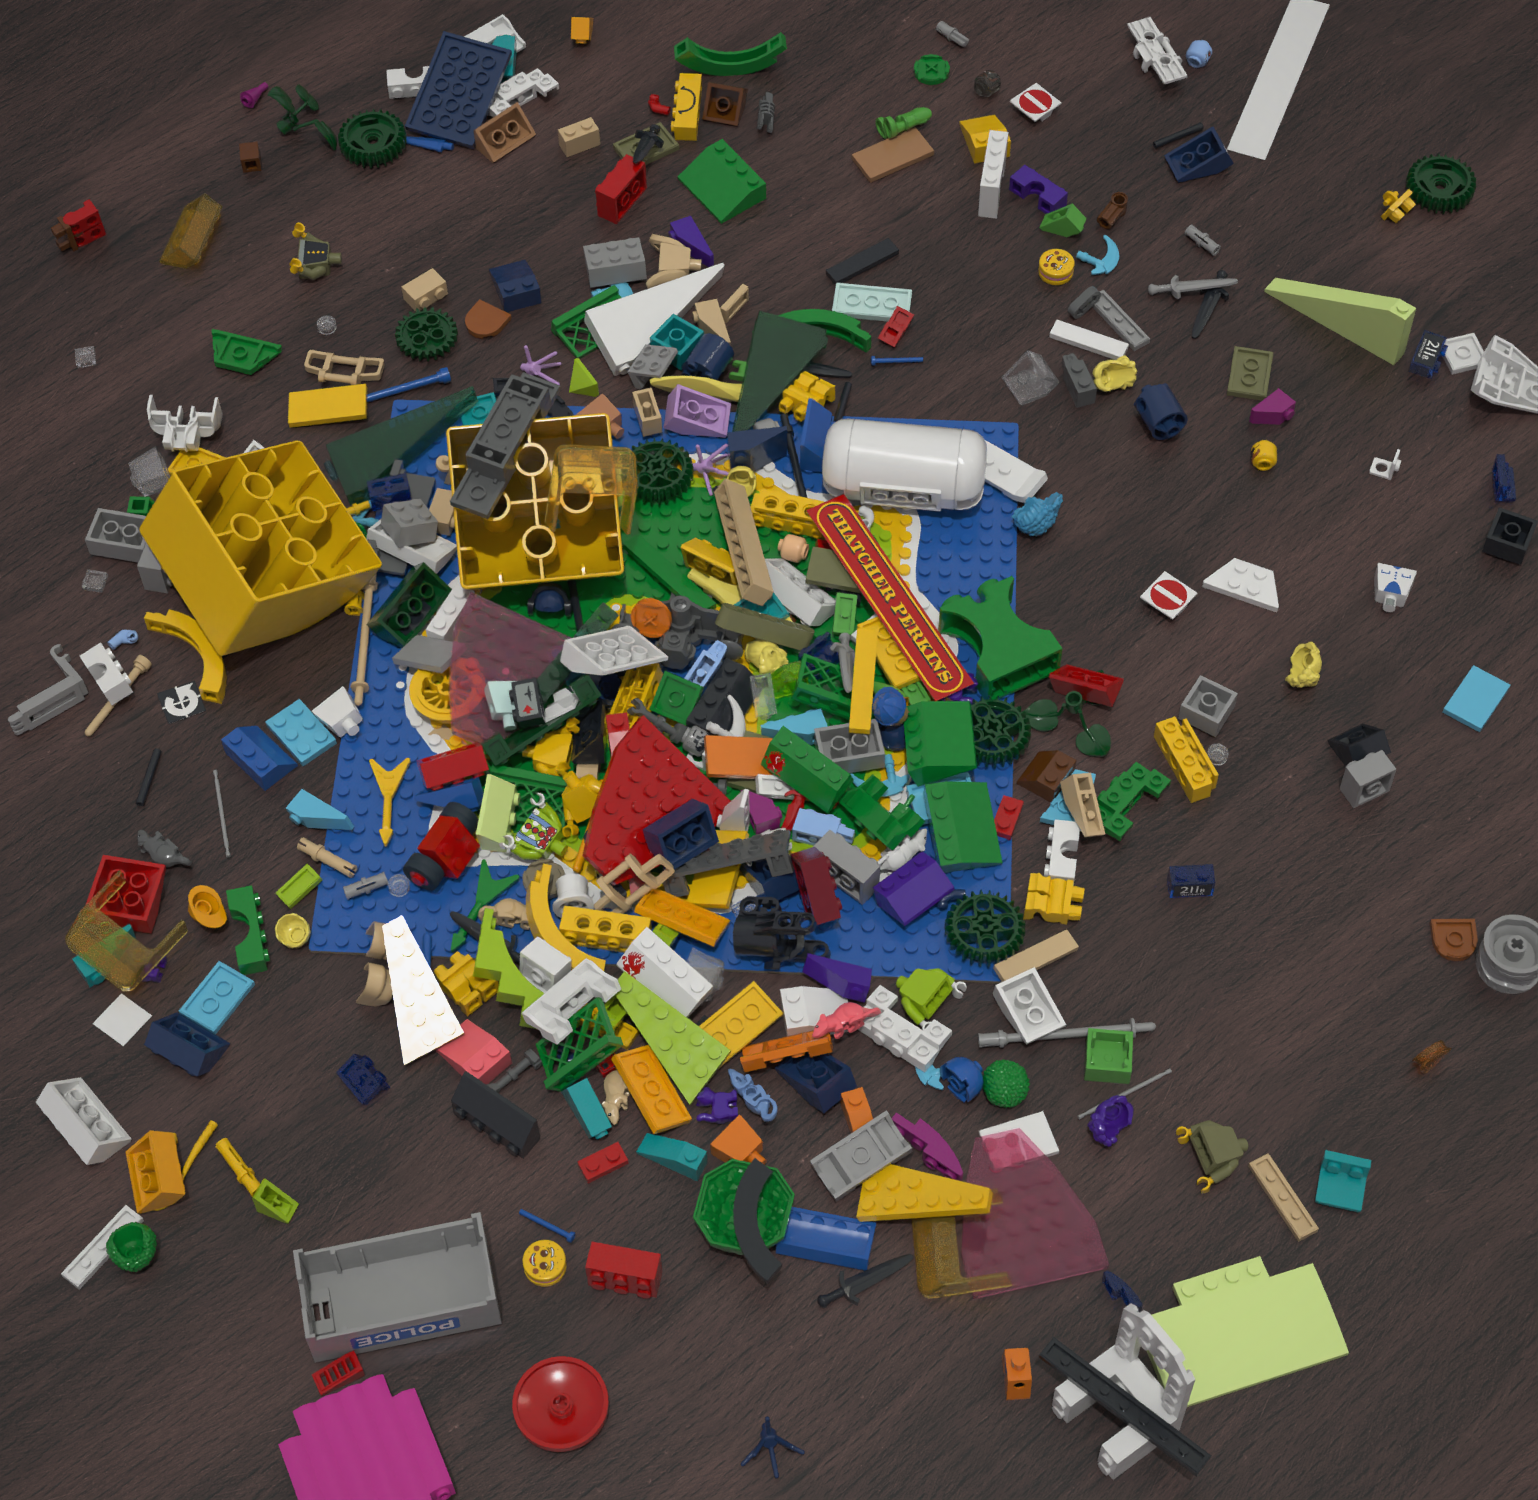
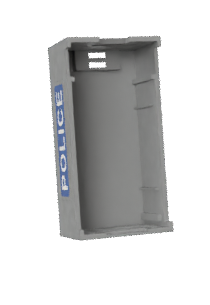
M481 1213L471 1214L472 1218L307 1252H304L303 1249L293 1250L302 1304L301 1310L305 1338L315 1363L340 1358L353 1350L356 1354L502 1324ZM324 1302H328L329 1319L324 1317L322 1304ZM314 1304H319L321 1317L319 1321H315Z

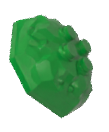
M731 1159L704 1175L693 1220L712 1247L743 1255L735 1235L733 1208L738 1185L751 1163ZM766 1166L773 1171V1175L766 1183L758 1201L757 1223L761 1237L769 1249L781 1242L785 1237L795 1194L777 1168Z

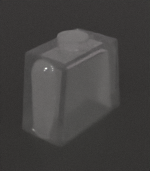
M156 447L128 463L132 473L130 480L144 497L162 491L170 478L164 456Z
M771 673L750 676V690L755 718L769 720L773 715H777Z
M692 948L687 963L713 985L711 994L704 1000L706 1002L712 1001L716 989L720 990L724 981L722 977L725 970L724 962Z

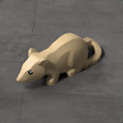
M507 898L499 901L494 906H483L478 912V917L481 921L485 908L494 909L493 916L496 917V925L513 928L514 924L520 923L522 929L529 930L530 928L526 914V905L515 899Z
M618 1070L609 1073L604 1080L606 1100L602 1102V1106L607 1118L613 1125L619 1121V1109L623 1107L627 1111L630 1094Z

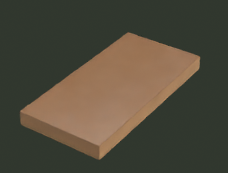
M914 127L893 138H888L852 154V160L871 183L933 156L934 150L917 128Z

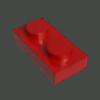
M1003 795L994 819L997 836L1011 840L1024 801Z
M616 1142L577 1161L589 1184L629 1164V1161L619 1142Z

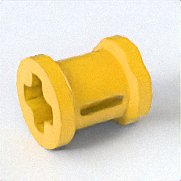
M359 591L348 601V604L345 606L346 614L360 616V613H363L362 601L364 600V592Z

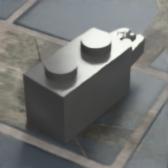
M1074 353L1064 355L1062 357L1064 366L1063 380L1076 408L1094 404L1097 388L1083 359L1078 360Z

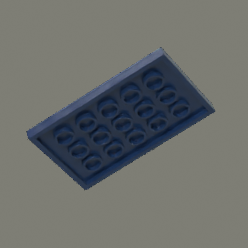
M443 31L405 124L406 130L474 149L475 138L473 130L485 123L512 56V51Z

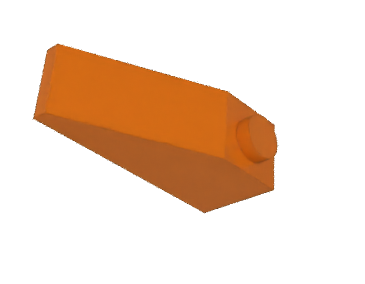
M863 1087L841 1093V1108L851 1133L873 1120Z

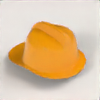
M204 885L192 888L188 894V912L190 916L208 928L223 926L227 916L218 893Z

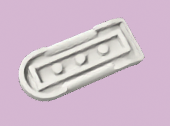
M985 440L987 444L985 482L999 489L1009 498L1026 503L1027 497L1032 498L1047 481L1046 472L1035 469Z

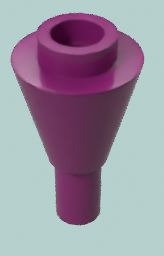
M263 82L258 87L242 92L240 94L242 104L253 108L262 93L268 89V84Z

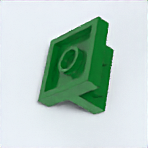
M664 671L649 710L686 725V719L699 701L704 687L671 672Z

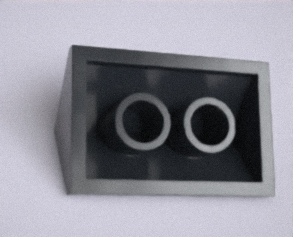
M602 700L577 724L580 730L578 733L573 734L571 762L574 764L605 763L607 724L606 704Z

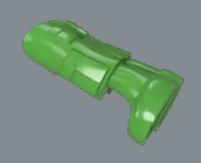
M919 107L896 116L895 120L890 116L885 118L879 117L875 120L876 128L884 139H890L904 130L907 131L914 126L927 123L932 116V112L929 108Z

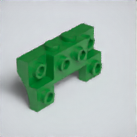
M1137 762L1127 772L1124 771L1119 777H1114L1107 791L1103 790L1097 798L1105 833L1121 841L1122 836L1129 828L1133 827V822L1127 819L1125 815L1141 799L1143 792H1148L1159 798L1161 792L1167 786H1170L1171 780L1155 769L1149 771Z
M872 774L860 786L846 791L838 802L856 818L854 822L862 829L865 827L868 829L866 833L875 841L878 838L893 851L906 835L912 838L924 824L925 820L910 807L898 818L893 816L878 802L888 787Z

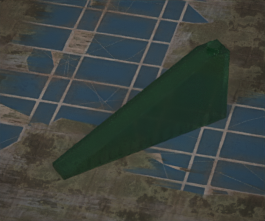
M759 311L754 324L732 432L752 430L753 425L761 421L783 396V391L790 385H793L794 381L799 378L800 373H803L819 356L822 348H826L828 338L825 337L827 329Z
M469 387L326 444L350 506L354 503L359 504L371 500L391 481L390 472L395 459L402 460L405 469L478 402L474 387Z

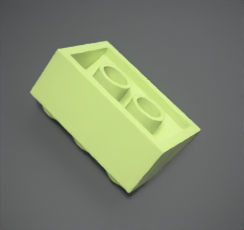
M487 774L476 836L482 850L507 853V849L501 848L499 844L503 842L508 845V840L503 836L511 835L513 837V833H510L511 826H515L517 815L514 813L515 805H519L520 793L517 792L514 784L491 774Z

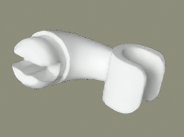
M863 505L859 508L858 514L865 518L862 521L870 531L871 525L874 522V513L871 508Z

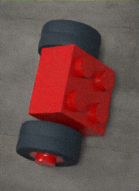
M449 802L417 849L420 853L412 854L404 865L403 872L406 877L415 885L429 891L435 890L444 877L458 879L480 847V844L473 837L479 820L475 813L460 803Z

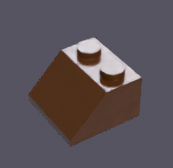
M708 82L702 119L738 126L745 108L748 89Z
M1059 750L1039 751L1017 780V784L1052 802L1062 790L1060 782L1071 776L1074 772L1077 760Z

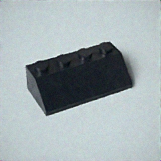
M726 658L686 719L687 728L698 726L711 735L718 736V734L714 735L706 729L707 723L712 722L720 725V728L730 731L733 724V710L727 696L731 695L737 701L745 718L764 685L744 665Z
M464 1072L451 1099L453 1113L462 1120L464 1118L468 1120L475 1130L479 1132L482 1130L487 1133L490 1140L494 1143L504 1145L511 1155H518L524 1159L540 1140L537 1119L469 1072Z

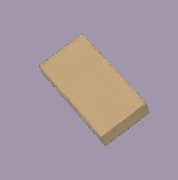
M742 284L720 307L725 323L749 300L748 286Z

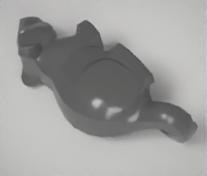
M144 830L138 831V846L141 847L142 853L147 852L150 854L154 863L164 864L166 867H171L175 864L192 865V860L183 857L179 852V848L168 838L165 840L159 831L155 832L154 837H151Z

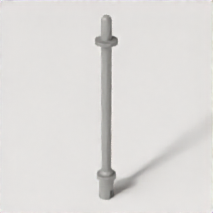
M1130 1018L1129 1024L1060 1029L1037 1040L1087 1036L1088 1028L1133 1032V1038H1136V1032L1153 1031L1156 1025L1153 1022L1135 1023V1020ZM998 1030L996 1033H978L979 1048L988 1046L1003 1048L1009 1042L1023 1041L1018 1033L1007 1034L1003 1030Z

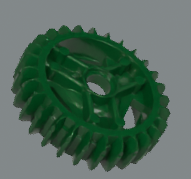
M366 109V113L359 111V115L353 114V119L347 118V123H343L340 128L338 143L342 155L351 164L354 162L356 166L362 164L363 168L366 165H369L370 168L373 165H377L379 168L380 164L386 166V162L392 163L393 158L398 159V154L401 155L407 143L403 122L395 114L392 113L390 115L389 111L383 113L382 109L379 112H376L375 109L372 112H368ZM371 140H377V141H378V142L375 143V144H370V143H368V142L371 141Z
M1438 153L1434 157L1430 154L1429 158L1424 156L1422 160L1418 159L1416 163H1413L1406 178V190L1410 189L1413 192L1410 195L1413 201L1416 200V205L1421 204V209L1426 207L1428 212L1435 210V213L1442 211L1445 214V211H1448L1451 214L1453 209L1456 212L1460 208L1464 209L1474 197L1476 190L1475 173L1471 172V167H1466V162L1460 163L1461 159L1455 160L1454 156L1449 158L1445 154L1443 157ZM1436 185H1442L1445 188L1438 189L1436 188ZM1457 189H1463L1461 192L1453 195L1457 191Z

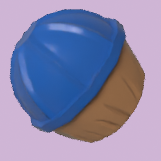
M884 687L875 694L872 701V709L877 722L884 726H898L907 719L909 711L906 706V700L898 690L892 687Z

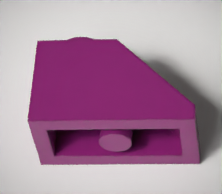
M1278 388L1251 409L1249 422L1252 424L1280 425L1285 420H1290L1293 417L1296 401Z
M749 791L750 823L755 835L769 829L771 831L780 828L782 813L779 806L775 807L772 799Z

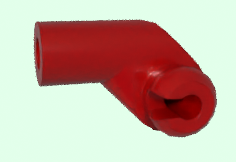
M651 94L650 100H648L651 110L654 113L669 116L671 107L661 105L659 96Z

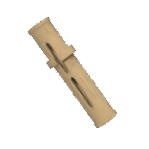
M305 837L301 838L300 842L305 844L306 847L299 843L297 844L299 851L310 855L315 861L327 864L349 878H352L355 874L348 869L354 872L357 871L356 865L325 850V847L321 844L316 845Z

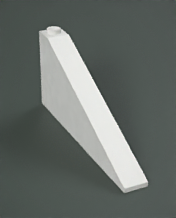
M723 263L586 310L584 322L614 376L628 373V370L645 344L650 345V337L672 314L682 318L695 305L694 303H697L722 277Z

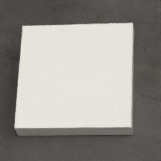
M1474 333L1445 339L1439 350L1451 374L1477 369L1478 362L1484 353Z

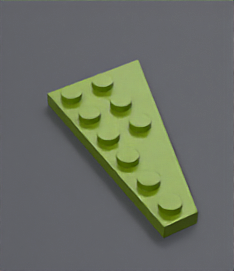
M624 971L618 979L621 990L615 996L691 1106L698 1093L702 1091L731 1053V1050Z

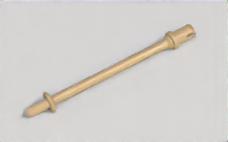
M377 573L362 588L365 594L357 678L350 686L351 690L355 692L354 703L357 706L362 705L363 693L369 690V685L365 682L370 628L366 624L371 618L373 592L378 587L376 582Z

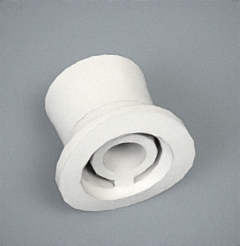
M566 874L557 879L555 885L558 899L553 902L552 907L553 912L558 917L562 918L564 906L594 909L593 900L587 895L588 881L584 876Z

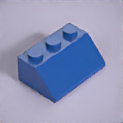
M811 398L808 399L800 443L801 470L822 472L826 435L829 428L835 422L832 421V413Z
M258 726L237 727L221 739L225 753L264 791L298 766Z

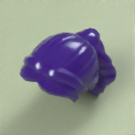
M1123 1095L1112 1096L1100 1103L1095 1112L1091 1114V1120L1088 1123L1089 1130L1093 1133L1094 1139L1108 1147L1117 1142L1116 1136L1124 1127L1132 1124L1134 1113L1132 1104L1127 1102L1126 1096Z

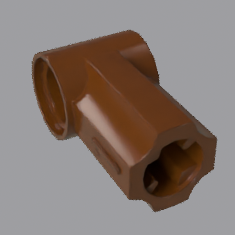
M1116 192L1111 196V201L1097 217L1100 227L1111 229L1119 217L1125 215L1128 197L1125 193Z

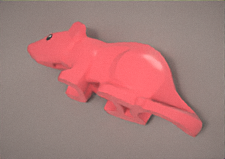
M844 1003L833 1014L827 1017L825 1014L820 1015L812 1037L820 1038L827 1033L835 1032L834 1038L839 1039L843 1036L844 1030H848L849 1033L856 1031L864 1026L863 1020L866 1017L878 1016L881 1014V1011L878 1007L868 1009L857 1003Z

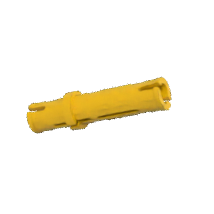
M227 1138L221 1139L216 1143L215 1148L235 1172L238 1182L243 1184L253 1197L260 1185V1182L254 1176L255 1172L252 1168H248Z

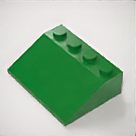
M723 139L708 146L678 176V180L721 224L766 199V183Z
M921 701L907 706L909 713L904 721L907 768L909 775L918 787L977 768L972 711L969 701Z
M945 781L925 784L923 795L936 862L943 872L948 873L1003 864L987 782Z

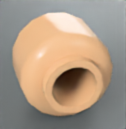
M788 534L784 539H780L778 551H780L782 559L799 563L802 559H806L809 544H807L806 539L803 537Z

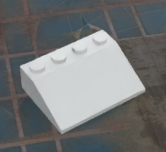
M625 626L566 639L560 662L572 672L607 675L666 661L668 656L634 628Z

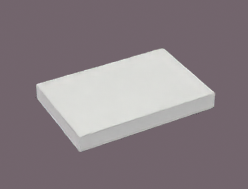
M1043 1111L979 1131V1136L994 1173L1059 1154V1149Z

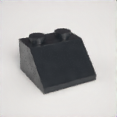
M1363 723L1327 740L1344 766H1347L1352 761L1364 759L1371 752L1376 753L1383 750L1386 755L1391 753L1384 729Z

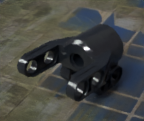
M746 897L739 904V914L734 923V950L738 956H788L796 948V939H789L787 935H808L816 929L817 922L814 916L808 912L782 911L781 905L776 898ZM747 905H756L754 910L750 912L745 911ZM787 919H790V924L783 927L781 921L788 922ZM803 921H812V924L809 927H801ZM805 940L804 952L786 961L805 962L807 954L814 955L818 948H825V953L821 957L830 958L831 951L828 945L821 940Z

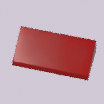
M1068 664L1049 674V679L1055 693L1067 695L1071 691H1077L1086 701L1113 707L1124 681L1123 678Z

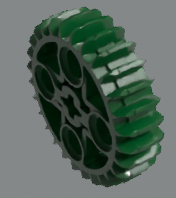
M654 438L653 442H648L646 439L645 444L639 442L638 447L632 446V451L627 450L626 456H623V462L620 465V477L625 491H629L630 496L635 495L636 500L642 498L643 503L649 500L651 505L653 501H657L660 505L661 501L664 500L668 504V499L675 501L676 495L682 497V492H687L693 480L694 469L689 453L684 450L683 446L679 447L677 442L672 445L671 440L666 443L663 438L661 441H656ZM678 464L681 465L682 471L676 468ZM632 472L637 475L636 478H633Z
M990 695L988 700H984L982 696L979 702L973 699L971 711L974 739L977 740L975 741L977 765L979 766L982 762L985 763L986 768L989 764H993V767L996 768L998 763L1004 767L1006 761L1012 764L1013 758L1019 760L1020 755H1024L1025 749H1028L1031 740V725H1029V718H1026V712H1021V706L1015 707L1014 701L1010 704L1007 703V697L1004 701H1001L999 696L996 699H991ZM1019 733L1017 741L1013 742L1011 737Z
M980 890L979 895H975L972 891L971 897L964 894L963 901L957 898L956 905H951L950 911L947 912L944 933L947 943H950V950L956 949V956L962 954L963 961L969 958L971 965L974 961H977L979 967L982 966L983 962L987 963V966L990 967L991 962L997 964L1000 959L1007 960L1008 956H1014V951L1019 952L1020 945L1024 941L1026 924L1023 921L1024 916L1023 913H1020L1019 906L1014 907V900L1007 902V895L1000 898L999 892L996 895H992L991 890L987 894H983L982 890ZM994 909L1002 912L1003 914H994ZM969 910L973 911L972 916H962ZM1008 925L1011 928H1004L1003 926ZM965 928L967 931H960L959 929ZM998 941H1008L1003 946L998 947ZM976 942V948L968 945L967 943ZM989 946L991 947V949H985L983 947Z

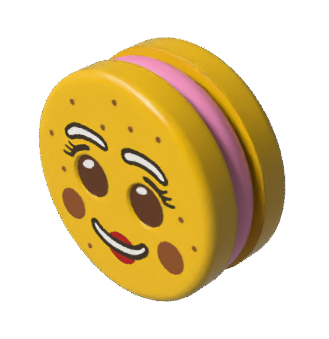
M1051 249L1041 255L1038 273L1044 282L1051 285H1062L1071 280L1074 272V259L1070 253L1062 249Z
M539 1240L532 1243L525 1250L522 1259L527 1279L541 1287H548L558 1283L565 1275L567 1268L563 1249L551 1240Z

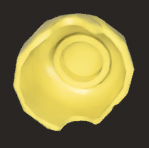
M737 466L729 471L726 479L745 486L747 496H751L756 487L755 473L746 466Z
M295 913L285 914L277 921L275 926L277 939L283 945L292 949L302 947L308 942L311 934L307 921Z

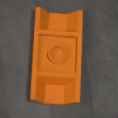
M814 1030L748 1045L742 1049L743 1057H740L744 1072L766 1068L767 1061L775 1063L787 1056L797 1058L805 1055V1052H809L810 1057L831 1053L833 1050L831 1035L827 1033L820 1038L812 1037Z

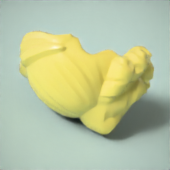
M1123 355L1116 360L1100 362L1093 369L1094 384L1104 392L1118 388L1125 390L1127 387H1132L1136 381L1137 374L1135 361H1130L1126 355Z
M756 638L746 645L745 658L747 662L753 663L759 669L762 677H767L768 680H771L776 676L779 677L787 668L789 662L786 658L787 653L779 648L776 643Z
M1313 642L1299 644L1290 657L1292 668L1290 669V675L1286 677L1285 681L1292 687L1316 686L1319 681L1322 661L1319 654L1320 651Z

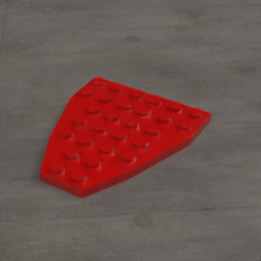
M644 715L640 716L613 751L592 809L582 856L603 876H606L625 861V857L629 854H632L642 866L655 857L647 846L643 833L644 828L691 799L708 804L714 826H716L719 814H723L724 807L731 801ZM630 867L613 880L611 884L617 885L637 875Z

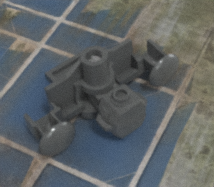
M671 593L670 600L661 601L668 607L672 616L671 627L655 642V646L668 656V660L660 662L664 667L684 669L694 659L696 654L695 647L701 644L702 639L719 640L725 644L728 650L723 660L728 658L735 661L742 657L743 649L740 645H742L744 634L717 626L715 620L719 613L718 610L702 608L690 601L689 598L676 596ZM626 604L622 605L619 624L614 625L612 629L631 626L639 632L640 630L632 625L631 614L626 613Z

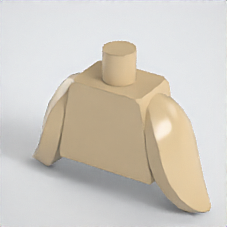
M655 234L651 235L649 242L660 252L659 273L648 279L646 282L648 289L689 275V270H701V259H690V248L685 247L675 239Z

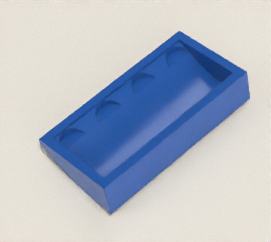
M792 1207L785 1237L776 1244V1254L867 1270L876 1223L870 1221L859 1222L858 1219Z

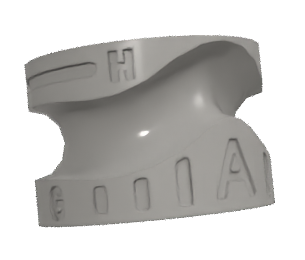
M1505 915L1495 919L1487 927L1484 939L1477 951L1475 963L1479 976L1488 986L1502 993L1518 994L1528 991L1538 982V923L1522 915Z

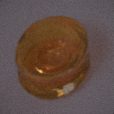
M1440 1040L1424 1049L1412 1059V1062L1417 1063L1421 1067L1422 1073H1428L1452 1048L1447 1047L1444 1041Z

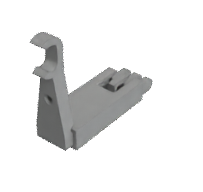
M61 644L53 646L50 654L67 678L17 705L19 711L8 718L15 735H20L28 729L32 730L85 700L84 695L88 694L83 679L69 664L71 660L69 654H65L62 657L57 656L58 653L63 651Z

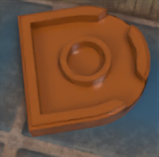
M479 299L465 317L466 328L476 338L496 336L511 320V314Z
M1475 919L1430 920L1433 947L1440 956L1451 961H1463L1472 956L1478 943Z

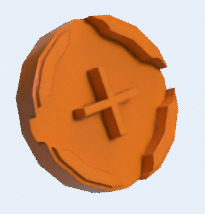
M644 598L638 601L632 609L630 616L632 625L640 630V634L649 638L661 637L669 630L672 623V616L668 607L661 601L653 598Z

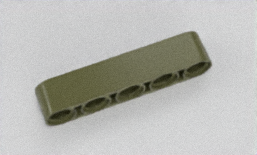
M722 603L715 620V624L723 629L801 651L808 650L815 633L808 626L728 603Z

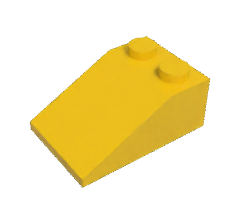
M996 115L959 121L974 164L985 161L990 130L1007 132L1005 126ZM1009 135L1006 157H1010L1011 140Z

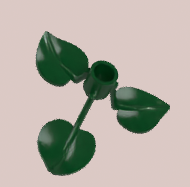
M298 84L295 87L297 94L304 101V104L296 111L293 104H291V98L282 88L276 86L268 92L267 96L274 98L287 110L282 119L276 123L278 129L283 134H288L292 129L296 131L299 128L315 124L329 142L333 151L336 150V135L325 122H320L316 119L297 125L299 120L296 115L307 105L313 111L319 109L316 99L303 86Z
M1071 691L1066 695V703L1062 704L1059 712H1057V705L1048 699L1035 701L1024 710L1026 718L1030 720L1029 725H1031V728L1041 732L1055 729L1058 726L1057 717L1061 716L1065 709L1072 714L1078 713L1085 730L1076 737L1078 750L1084 755L1104 757L1110 751L1111 738L1107 729L1099 724H1094L1088 729L1082 714L1083 704L1086 702L1090 705L1099 704L1084 700L1077 691Z

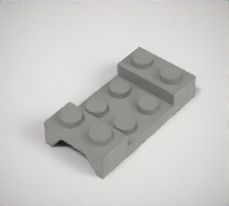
M886 1110L810 1160V1163L837 1202L892 1163L895 1164L910 1154L912 1147L901 1135Z

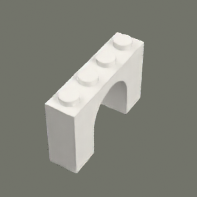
M990 130L980 184L979 217L997 219L1001 178L1004 177L1008 132Z

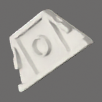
M1234 558L1203 581L1202 587L1276 613L1278 611L1279 604L1274 573L1271 570Z

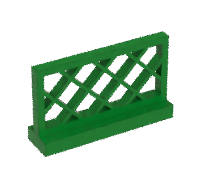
M613 285L552 320V333L555 336H559L575 358L581 359L599 349L596 342L590 341L591 333L589 329L579 327V323L585 319L586 310L621 299L619 289ZM567 330L575 331L574 338L566 337L563 332ZM577 333H588V340L577 339ZM575 343L586 345V349L579 353L575 349Z
M804 653L801 658L796 685L791 699L850 720L851 699L843 697L841 693L846 692L845 689H837L833 683L839 680L843 685L840 666ZM806 662L814 664L816 669L810 671ZM825 670L833 671L836 676L829 678ZM820 673L824 681L818 683L813 675ZM808 677L813 685L802 682V679ZM828 684L832 692L824 690L821 686ZM872 709L871 719H874L875 716Z
M492 765V775L514 784L516 788L519 786L526 788L528 792L520 796V802L531 796L538 803L533 794L539 790L546 791L548 797L545 798L544 803L552 800L556 806L553 810L556 813L559 812L562 816V829L566 826L567 822H565L564 813L562 812L563 804L558 806L554 800L556 796L563 793L567 786L563 777L502 765ZM519 802L523 812L516 816V822L524 824L529 817L528 813L535 808H539V806L533 805L525 810Z
M596 997L568 1019L573 1031L567 1036L565 1043L552 1044L550 1055H547L544 1046L551 1041L543 1038L536 1043L547 1079L544 1080L546 1089L563 1091L623 1046L621 1037L615 1036L602 998ZM597 1007V1018L596 1020L591 1019L593 1009ZM582 1018L584 1019V1021L582 1024L581 1031L579 1032L575 1029L578 1020ZM590 1021L595 1023L592 1036L586 1034ZM603 1025L606 1034L598 1038L600 1027ZM574 1033L579 1034L576 1047L571 1046ZM585 1037L591 1038L588 1048L583 1050ZM559 1045L564 1046L561 1059L556 1058ZM573 1049L575 1050L573 1059L568 1062L569 1050ZM556 1060L559 1061L558 1070L554 1073L552 1068Z

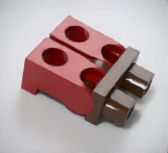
M90 199L83 202L84 207L77 211L69 212L64 217L62 215L57 217L58 224L51 227V231L56 238V245L61 251L70 247L74 252L78 250V247H82L106 235L99 212Z

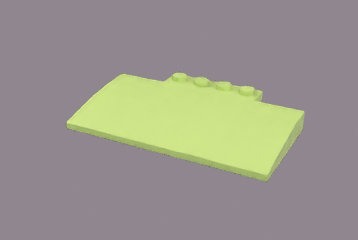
M1259 1256L1174 1283L1172 1286L1180 1306L1151 1315L1182 1351L1186 1359L1182 1362L1186 1371L1188 1369L1191 1370L1195 1377L1187 1407L1349 1354L1335 1314L1313 1263L1269 1277ZM1147 1350L1157 1378L1165 1389L1169 1374L1165 1369L1162 1370L1156 1365L1153 1359L1154 1356Z

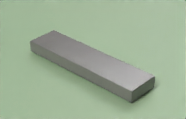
M1104 290L1100 291L1101 297L1092 306L1093 309L1129 344L1133 351L1149 344L1150 338Z

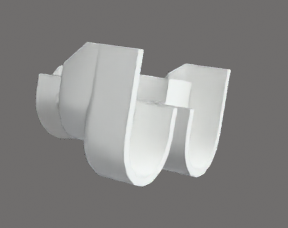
M149 395L147 406L149 424L156 433L164 435L162 443L165 450H172L173 452L174 450L198 451L200 438L213 435L221 426L222 410L217 397L214 400L212 413L196 412L195 406H191L190 420L187 425H182L184 415L182 406L178 407L177 417H173L170 411H157L153 395Z

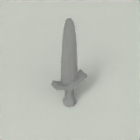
M1175 275L1171 280V284H1150L1148 292L1150 295H1154L1158 292L1170 291L1175 298L1179 299L1181 298V292L1234 285L1238 283V280L1228 278L1179 281V276Z
M841 633L839 635L841 643L835 642L830 649L839 652L843 686L845 691L850 693L853 685L855 652L849 646L851 636L848 633Z

